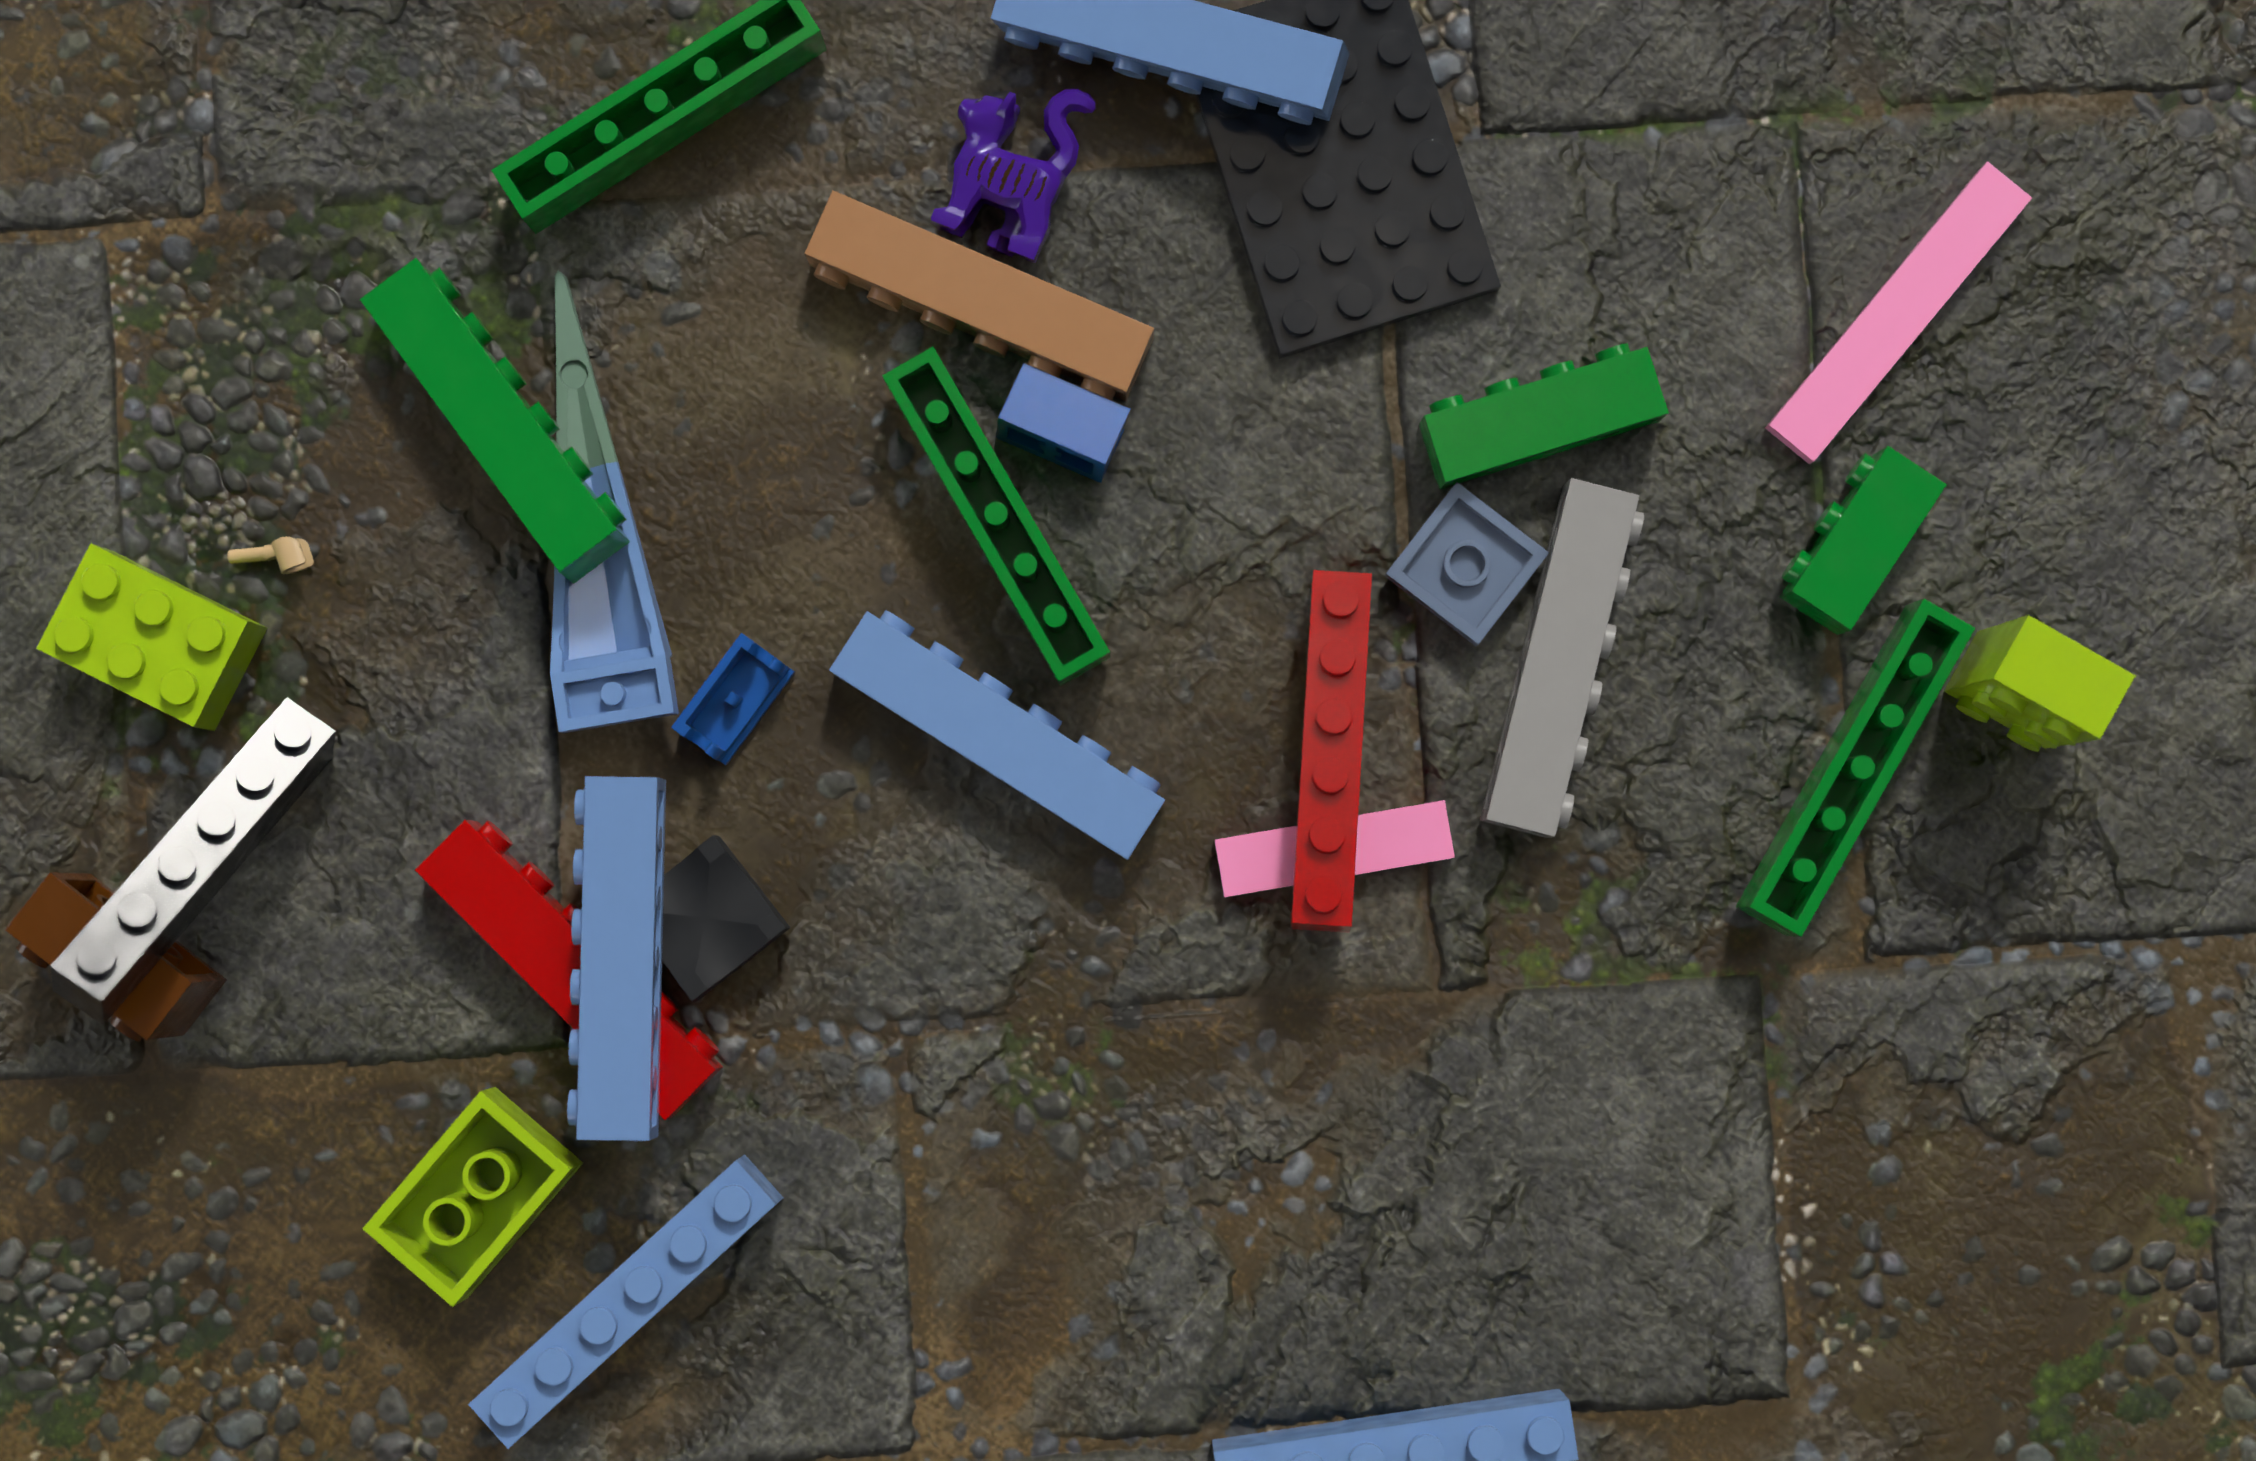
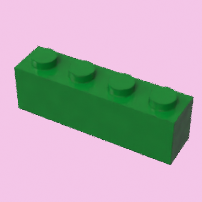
M1628 343L1616 345L1596 353V363L1575 369L1572 360L1565 361L1541 370V380L1520 386L1518 378H1510L1484 388L1486 396L1465 403L1462 395H1455L1430 404L1431 413L1424 415L1419 423V428L1439 490L1454 486L1456 482L1459 484L1660 422L1669 412L1648 347L1630 351Z

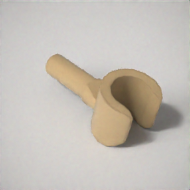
M288 536L280 537L270 545H264V547L228 551V561L230 564L277 559L281 574L299 572L314 565L307 541Z

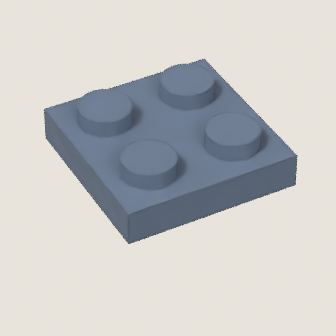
M1456 482L1384 576L1474 646H1477L1549 552Z

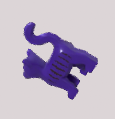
M1065 89L1051 98L1044 109V130L1056 149L1055 154L1048 161L1017 155L1002 149L1001 145L1016 127V120L1020 112V106L1015 104V93L1009 92L1005 99L988 95L979 99H964L958 108L957 116L964 126L966 141L954 162L952 195L947 207L934 209L931 216V224L941 231L962 238L971 228L983 204L993 206L1005 211V222L1001 229L991 232L987 246L991 250L1011 258L1016 254L1029 262L1036 263L1050 232L1052 206L1057 201L1066 177L1077 162L1079 144L1066 122V117L1072 111L1093 113L1096 110L1095 101L1090 94L1079 89Z

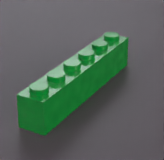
M759 0L491 171L521 218L535 234H538L827 51L822 33L801 0Z
M415 258L360 298V301L559 573L574 584L630 542L619 527L627 519L606 492L597 497L585 480L591 477L593 473L572 446L563 451L552 435L560 430V428L543 405L538 401L530 407L519 390L527 385V383L509 359L504 356L497 362L486 345L494 339L473 312L465 317L462 315L453 302L461 294L444 271L439 267L431 273Z
M934 347L927 349L882 375L888 390L1060 687L1111 658L1107 645Z
M1921 599L1905 606L1743 892L1736 908L1785 936L1802 937L1972 636L1975 627L1926 599Z

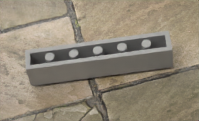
M1574 478L1568 480L1562 487L1547 547L1549 554L1544 559L1479 821L1545 838L1555 837L1557 827L1566 829L1574 804V795L1568 794L1566 791L1571 770L1580 772L1585 760L1588 738L1581 737L1580 734L1585 714L1593 716L1600 700L1602 682L1594 680L1599 657L1608 659L1613 647L1616 625L1608 624L1613 601L1622 603L1628 587L1630 569L1623 568L1622 565L1627 545L1635 547L1641 534L1644 513L1636 511L1640 495Z

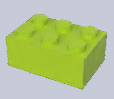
M90 543L36 649L192 727L215 731L267 627L112 550Z
M2027 615L1977 631L1944 692L1958 699L1956 708L1962 713L1985 723L1988 722L1989 718H1992L2009 728L2007 733L2009 739L2022 747L2038 752L2041 747L2044 749H2056L2058 746H2074L2076 743L2101 739L2136 675Z
M496 1087L485 1089L477 1094L362 1229L450 1306L454 1307L466 1300L581 1167L583 1162Z

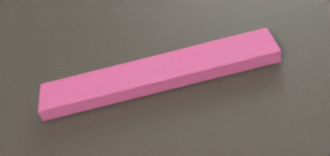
M1987 161L1768 423L1765 429L1809 465L1813 463L2025 208L2032 197Z

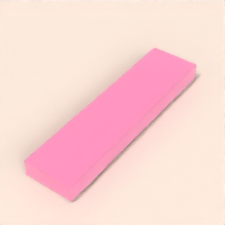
M1445 800L1358 815L1355 875L1455 858ZM1297 826L1215 839L1214 843L1224 897L1293 886Z

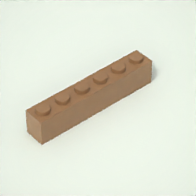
M834 190L831 192L804 253L810 266L816 268L813 275L831 286L845 289L848 282L868 290L869 293L866 298L880 307L898 312L901 305L921 313L920 322L936 331L951 335L954 328L975 336L973 344L987 353L1004 358L1007 351H1010L1028 359L1027 365L1058 378L1060 374L1066 375L1082 382L1081 388L1111 401L1114 396L1127 401L1154 339V328Z

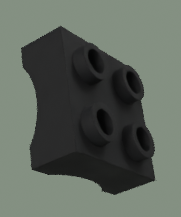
M712 835L680 863L664 874L662 961L691 1001L702 998L791 928L720 836Z

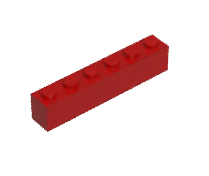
M1313 570L1291 929L1349 933L1352 927L1372 573Z
M464 820L415 871L573 1029H579L580 1005H572L570 999L571 973L573 969H580L581 945L573 944L571 932L573 911L579 908L572 903H569L564 908L549 893L554 887L553 882L530 861L523 867L507 851L513 843L496 825L489 820L483 825L478 821ZM661 991L659 1115L666 1121L674 1117L723 1066L714 1058L720 1052L714 1042L697 1027L688 1032L673 1017L678 1011L677 1006Z

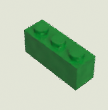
M1886 446L1876 452L1872 457L1864 453L1859 458L1845 479V482L1852 486V488L1840 505L1835 501L1828 505L1813 528L1814 531L1820 534L1819 538L1809 553L1803 549L1798 551L1781 577L1788 582V585L1780 595V598L1836 635L1852 630L1947 485L1890 446Z

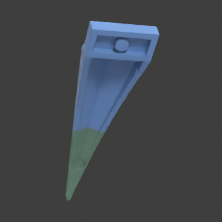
M558 270L555 275L556 423L560 430L556 432V442L563 451L572 446L588 465L593 475L585 480L597 497L606 492L616 503L627 519L619 527L630 541L574 584L559 573L554 566L550 677L558 730L561 733H568L679 714L671 665L672 652L568 279Z

